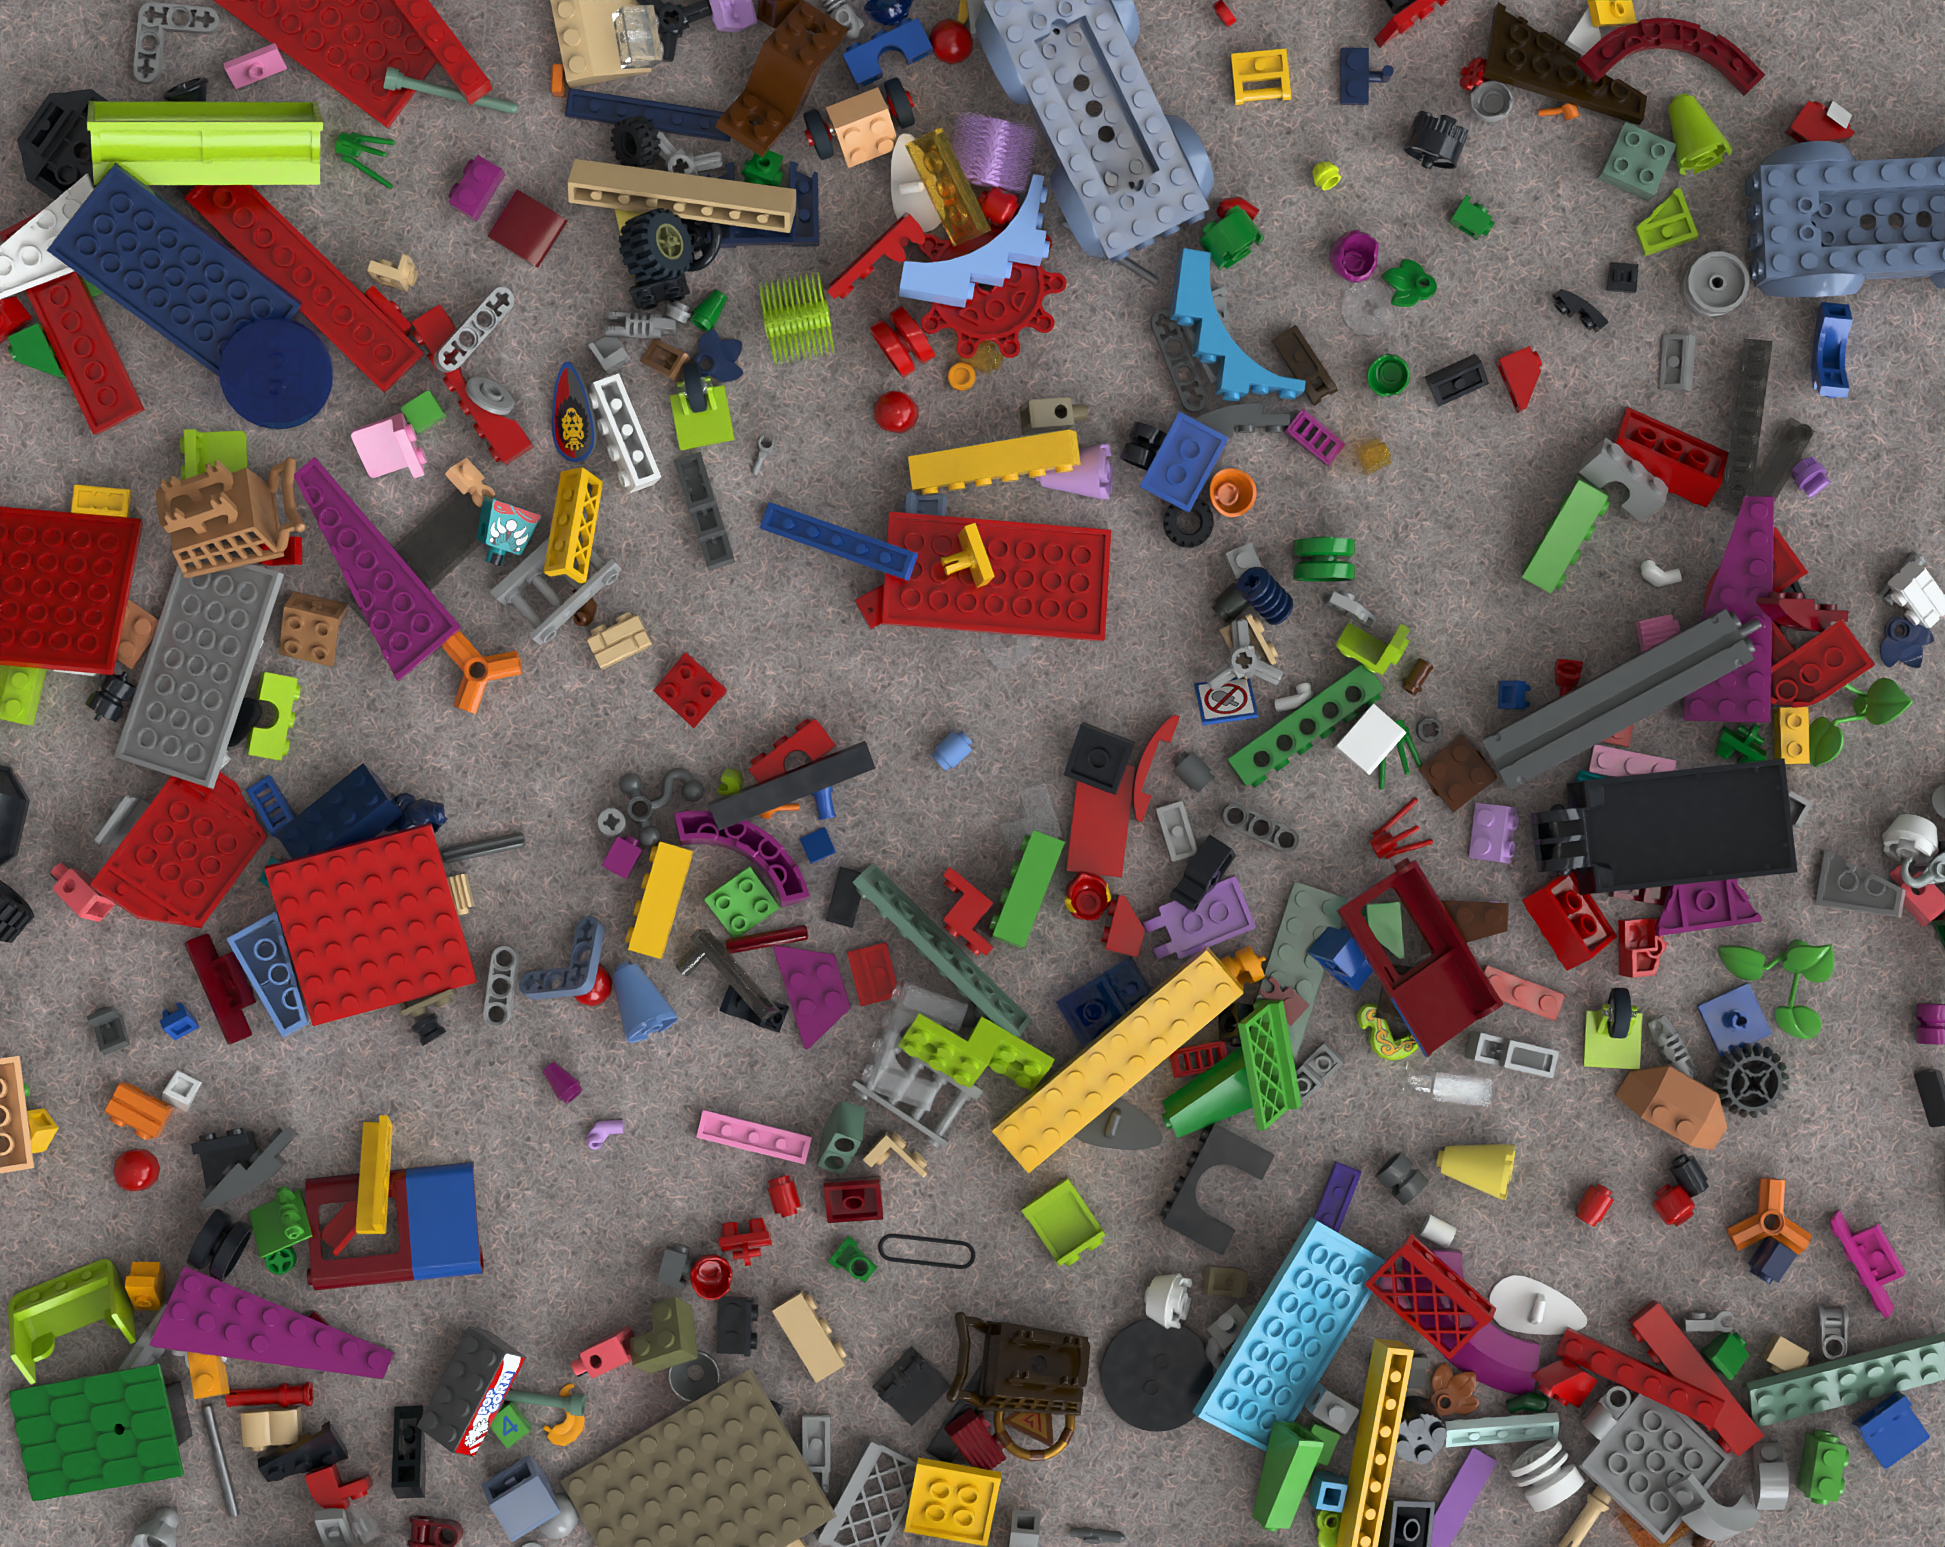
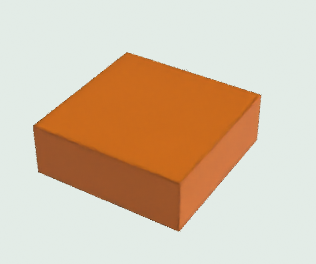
M553 64L551 92L554 97L564 98L566 81L563 64Z

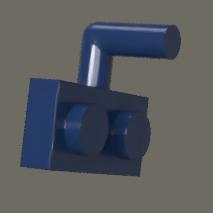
M1341 48L1340 105H1368L1369 82H1388L1394 72L1393 67L1386 65L1382 71H1369V48Z

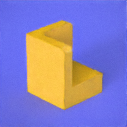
M45 1108L29 1110L27 1114L32 1153L44 1152L59 1127Z

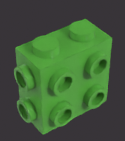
M1815 1429L1814 1433L1806 1432L1797 1488L1805 1494V1497L1811 1498V1502L1828 1505L1829 1501L1838 1502L1839 1495H1842L1844 1492L1845 1480L1842 1478L1843 1467H1847L1849 1462V1451L1846 1450L1847 1446L1839 1441L1838 1436L1832 1435L1830 1431Z

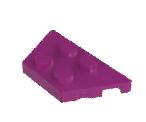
M1737 879L1671 885L1662 908L1655 935L1662 936L1762 922V917L1759 913L1755 912L1749 903V897L1738 886Z
M776 945L773 946L806 1050L824 1035L851 1006L834 954Z

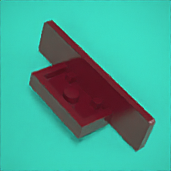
M208 933L186 941L184 945L227 1044L231 1045L252 1036L242 1009L256 1003V1000L235 953L232 951L219 957Z

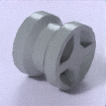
M608 808L599 815L598 827L608 836H617L625 831L627 817L617 808Z

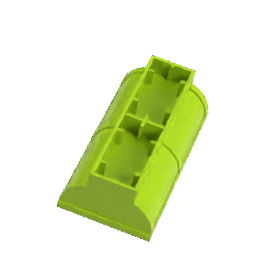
M89 101L87 131L91 132L94 185H98L115 162L145 185H320V131H323V121L318 102Z

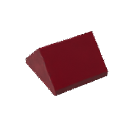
M881 1176L824 1180L823 1189L828 1223L884 1219Z

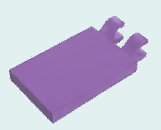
M1236 876L1218 882L1210 892L1206 893L1194 912L1174 900L1157 907L1159 916L1141 923L1145 933L1164 926L1169 936L1170 942L1152 948L1156 959L1174 952L1177 959H1181L1200 951L1206 945L1211 947L1256 928Z

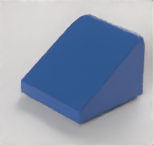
M825 827L800 838L810 864L836 853Z

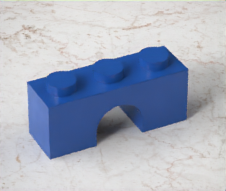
M911 18L904 19L896 24V29L886 32V30L879 31L871 36V41L864 44L857 42L846 48L843 60L857 89L883 78L878 60L886 51H898L905 58L907 65L933 54V47L919 18L914 20Z

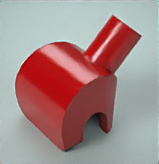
M1556 660L1555 683L1561 686L1559 696L1577 687L1583 667L1582 661Z

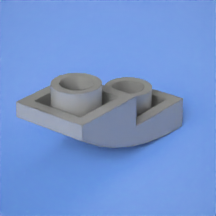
M1326 1041L1296 1069L1302 1103L1344 1064L1345 1060Z

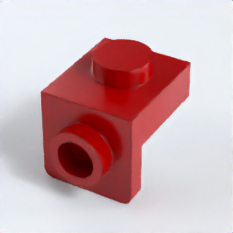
M289 537L288 546L284 550V557L258 562V564L267 566L302 565V537ZM265 543L258 545L263 551L270 549Z

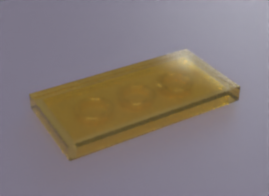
M942 127L905 144L953 246L955 247L990 231L991 228Z

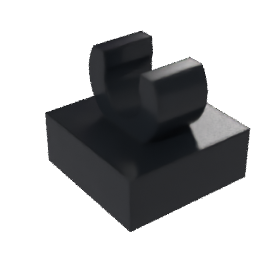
M1610 262L1607 291L1636 293L1639 264Z

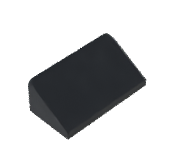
M1476 354L1425 376L1438 407L1489 384L1482 361Z
M1932 1068L1915 1073L1914 1078L1929 1126H1945V1083L1941 1071Z

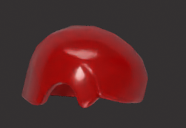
M949 18L939 21L932 28L929 41L933 47V53L940 61L952 65L961 63L970 56L973 50V38L969 29L963 23Z
M901 391L886 392L878 397L873 407L876 423L880 428L888 432L905 433L915 426L919 417L918 405L911 396Z
M598 964L595 984L591 991L584 995L574 996L579 1003L596 1006L604 1003L611 995L612 978L602 964Z
M132 1149L123 1152L115 1160L113 1168L115 1182L126 1191H142L150 1188L158 1180L160 1172L157 1157L146 1149Z
M702 1255L693 1263L690 1271V1282L696 1294L706 1300H717L727 1294L730 1290L733 1276L731 1266L720 1255Z

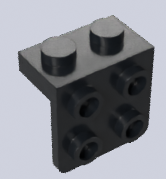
M242 1127L227 1130V1136L216 1137V1133L200 1135L199 1141L191 1144L193 1155L200 1154L206 1189L211 1184L215 1183L218 1185L223 1180L224 1176L221 1174L232 1162L237 1164L244 1160L249 1166L252 1165L249 1159L257 1152L254 1131L244 1132Z

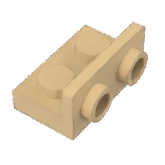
M402 254L398 269L395 268L396 264L380 259L379 263L371 260L367 269L375 282L404 292L408 291L409 285L414 286L418 276L415 264L409 255Z

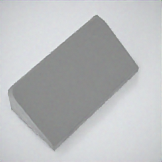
M1663 334L1659 390L1692 392L1695 336L1691 334Z

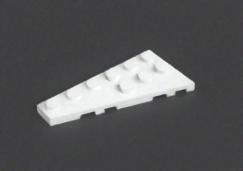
M88 173L0 246V299L74 271L49 253L47 248L94 190Z

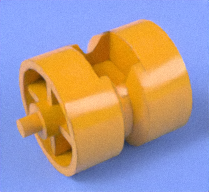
M1250 945L1235 951V957L1233 958L1227 955L1219 959L1243 988L1245 982L1253 984L1265 978L1261 968V962L1266 960L1265 956L1258 957V955H1255Z

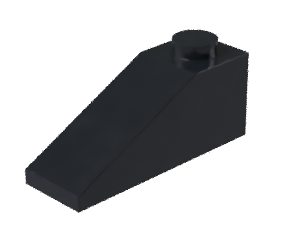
M423 1405L395 1407L391 1488L397 1499L425 1498L424 1431L417 1427L424 1414Z

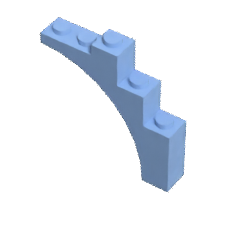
M1033 174L1028 195L1018 214L1007 228L987 245L970 254L948 261L930 263L904 261L899 296L965 308L966 300H972L975 283L972 282L1003 287L1004 278L1010 279L1013 262L1040 266L1042 257H1048L1050 241H1045L1047 231L1041 230L1044 213L1038 212L1040 202L1045 203L1048 186H1043L1044 176Z

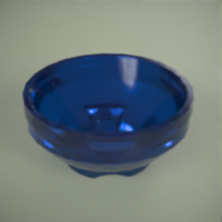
M869 0L864 6V11L870 20L883 23L884 26H893L908 17L913 0Z

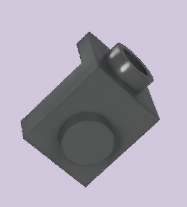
M113 1006L100 1008L95 1013L87 1016L88 1022L94 1027L99 1050L103 1055L130 1045L123 1017Z

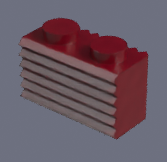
M970 1408L944 1428L971 1467L992 1470L1007 1458L1002 1452L1004 1447L997 1438L996 1433L991 1436L987 1431L991 1425L982 1413L976 1415Z

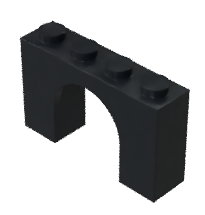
M1213 1123L1211 1127L1206 1126L1199 1137V1141L1203 1143L1198 1152L1193 1150L1186 1162V1166L1189 1169L1185 1177L1181 1175L1178 1177L1173 1187V1191L1176 1194L1172 1202L1168 1200L1165 1202L1160 1216L1163 1217L1161 1221L1163 1225L1223 1256L1236 1230L1208 1215L1199 1207L1196 1200V1185L1199 1178L1209 1168L1227 1164L1262 1180L1275 1155Z

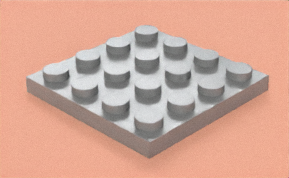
M1636 1393L1631 1399L1628 1408L1618 1418L1615 1426L1601 1441L1598 1440L1577 1466L1660 1544H1664L1683 1521L1681 1516L1684 1513V1509L1667 1489L1673 1481L1693 1473L1707 1491L1732 1458L1688 1416Z

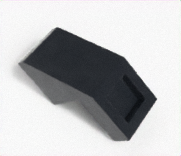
M729 984L719 1011L779 1033L789 1006Z

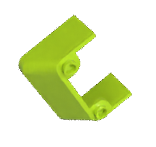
M109 1259L95 1261L21 1291L11 1298L8 1303L10 1357L30 1384L36 1383L35 1362L46 1359L52 1354L55 1348V1338L105 1318L110 1328H120L130 1344L136 1342L134 1312L113 1263Z

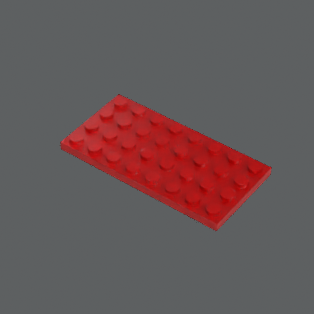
M212 0L271 44L276 43L279 50L387 129H389L416 92V90L401 87V90L395 88V91L384 89L388 66L399 69V72L404 73L406 77L424 81L437 64L390 0Z
M902 512L888 513L886 543L918 554L909 581L884 572L881 625L1105 641L1111 530ZM976 523L995 576L987 585L978 588L975 585L969 567L946 575L944 568L956 562L942 566L941 562L942 557L963 551L958 534L965 526Z

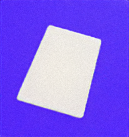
M1832 101L1827 115L1846 129L1852 115Z

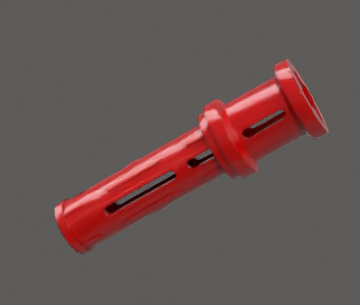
M311 1381L305 1382L304 1385L282 1383L278 1387L229 1389L230 1394L225 1395L227 1407L279 1404L282 1408H288L289 1405L305 1404L306 1407H312L314 1401L313 1384Z

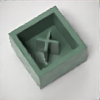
M1625 122L1616 135L1597 179L1649 201L1655 195L1677 144Z

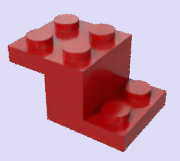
M949 867L943 874L947 879L944 884L957 894L961 890L964 894L943 918V921L946 922L944 928L955 938L962 935L968 940L965 946L977 956L981 952L987 956L992 950L993 945L972 928L993 902L953 868Z

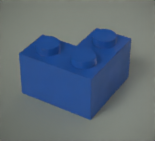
M1328 926L1308 951L1343 987L1358 991L1373 972L1351 934L1342 927L1336 929Z

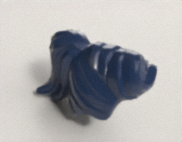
M401 793L394 800L404 814L385 828L384 831L391 832L396 829L400 831L431 823L434 833H436L448 820L444 813V804L422 798L416 800L411 794Z

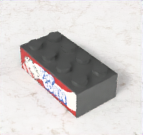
M469 1326L417 1427L453 1454L474 1458L516 1379L526 1356L492 1332Z

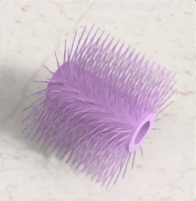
M969 116L963 117L964 120L959 122L969 123L959 128L961 129L959 134L962 135H959L958 139L965 138L968 140L963 142L959 140L960 143L964 144L954 146V150L964 149L954 151L956 152L954 157L960 156L954 160L960 162L950 164V166L956 165L959 167L954 169H960L955 170L959 171L956 172L959 174L951 177L960 176L951 179L963 177L960 180L968 181L960 182H971L967 184H975L986 188H998L1000 186L1004 189L1009 188L1008 190L1017 187L1014 185L1023 183V179L1017 180L1014 178L1024 175L1022 174L1023 172H1017L1022 171L1023 169L1021 168H1024L1022 166L1027 165L1026 162L1028 161L1022 162L1025 164L1018 162L1027 160L1028 156L1018 158L1021 157L1018 155L1023 153L1027 155V150L1032 149L1030 148L1032 145L1026 146L1028 145L1027 141L1022 139L1033 136H1031L1032 133L1022 135L1025 134L1023 132L1031 129H1018L1023 126L1014 125L1027 124H1011L1014 122L991 117L978 118L972 116L968 119L966 118Z

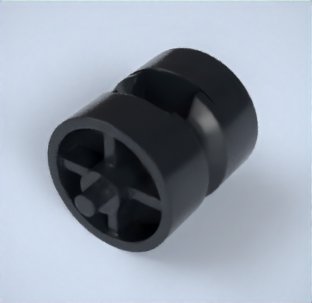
M123 671L121 675H102L99 680L101 691L91 692L85 702L89 708L95 711V720L99 721L101 717H106L111 721H118L124 708L121 702L131 700L137 690L126 679L128 676L127 672Z

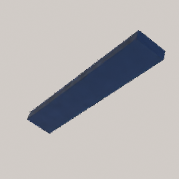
M569 88L565 117L615 125L620 120L642 116L648 118V122L654 124L653 129H657L660 132L731 142L730 136L715 127L718 119L724 114L722 111Z

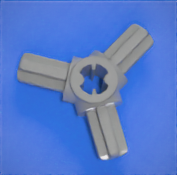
M658 132L659 134L656 135L661 144H658V147L661 148L659 154L666 161L663 165L668 170L667 172L681 173V171H676V166L680 164V159H684L683 163H688L689 168L685 169L684 173L699 176V172L723 166V158L720 151L694 155V152L686 153L682 148L678 150L662 132Z
M1244 619L1232 621L1233 648H1229L1230 655L1224 659L1226 663L1206 676L1205 679L1211 689L1217 690L1234 677L1239 680L1243 676L1251 678L1252 675L1277 685L1283 675V671L1261 661V655L1255 653L1254 646H1250L1248 621ZM1239 654H1244L1246 659H1250V664L1246 665V669H1242L1241 664H1236V659L1240 658Z

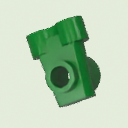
M848 1235L828 1260V1263L837 1270L841 1267L850 1273L852 1277L865 1283L877 1266L857 1247L858 1242ZM856 1261H864L866 1264L865 1269L857 1270L855 1268Z

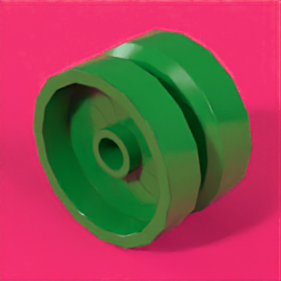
M1328 536L1294 540L1293 555L1297 558L1311 559V561L1298 562L1293 566V580L1304 582L1355 580V565L1351 562L1337 561V559L1350 558L1355 554V540Z

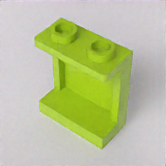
M1068 1177L1021 1207V1211L1027 1220L1030 1221L1058 1266L1065 1264L1066 1267L1070 1266L1080 1259V1252L1086 1248L1092 1251L1104 1242L1102 1240L1106 1235L1104 1230Z

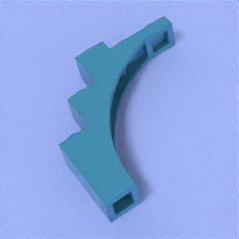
M1183 248L1177 258L1169 320H1175L1178 325L1186 327L1196 324L1192 357L1200 358V362L1206 364H1216L1219 361L1215 394L1223 395V399L1228 401H1239L1240 398H1244L1249 393V389H1252L1251 392L1258 395H1267L1268 392L1277 393L1279 398L1288 400L1295 399V397L1301 395L1305 390V380L1281 377L1266 370L1247 356L1233 341L1225 329L1213 301L1209 273L1211 253Z

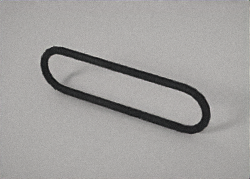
M887 1234L880 1240L878 1245L881 1257L891 1262L966 1269L974 1263L976 1257L973 1246L967 1242ZM889 1238L963 1245L970 1249L971 1259L965 1265L893 1258L884 1254L882 1246L885 1240Z

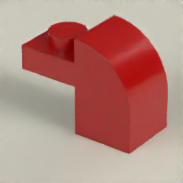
M336 1464L312 1470L304 1476L312 1498L325 1509L344 1508L346 1510L350 1506L349 1496H351L352 1500L361 1498L368 1494L367 1490L373 1485L370 1474L343 1483Z

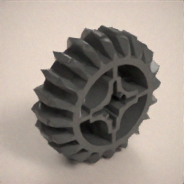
M1744 1042L1743 1050H1741L1736 1045L1733 1047V1055L1729 1052H1724V1056L1727 1058L1725 1062L1722 1060L1717 1061L1721 1070L1713 1071V1075L1719 1079L1713 1081L1712 1086L1718 1089L1716 1092L1719 1093V1097L1722 1099L1721 1105L1724 1108L1729 1107L1728 1111L1730 1113L1736 1114L1738 1112L1742 1118H1746L1748 1113L1752 1118H1757L1758 1111L1763 1115H1768L1767 1107L1770 1106L1773 1109H1777V1105L1774 1103L1775 1100H1784V1096L1780 1092L1789 1090L1788 1086L1782 1083L1790 1079L1789 1075L1783 1072L1787 1066L1785 1063L1780 1062L1781 1056L1777 1053L1773 1054V1050L1768 1046L1763 1049L1760 1043H1755L1752 1048L1751 1044ZM1752 1060L1762 1061L1759 1065L1755 1064L1748 1068L1742 1065ZM1736 1072V1073H1737V1079H1736V1081L1732 1084V1087H1733V1088L1731 1089L1732 1077H1733L1734 1073ZM1744 1073H1746L1752 1078L1753 1083L1757 1086V1088H1755L1753 1085L1749 1083L1748 1078L1745 1076ZM1770 1076L1769 1084L1765 1089V1080ZM1752 1093L1759 1096L1752 1100H1739L1742 1096L1746 1097Z

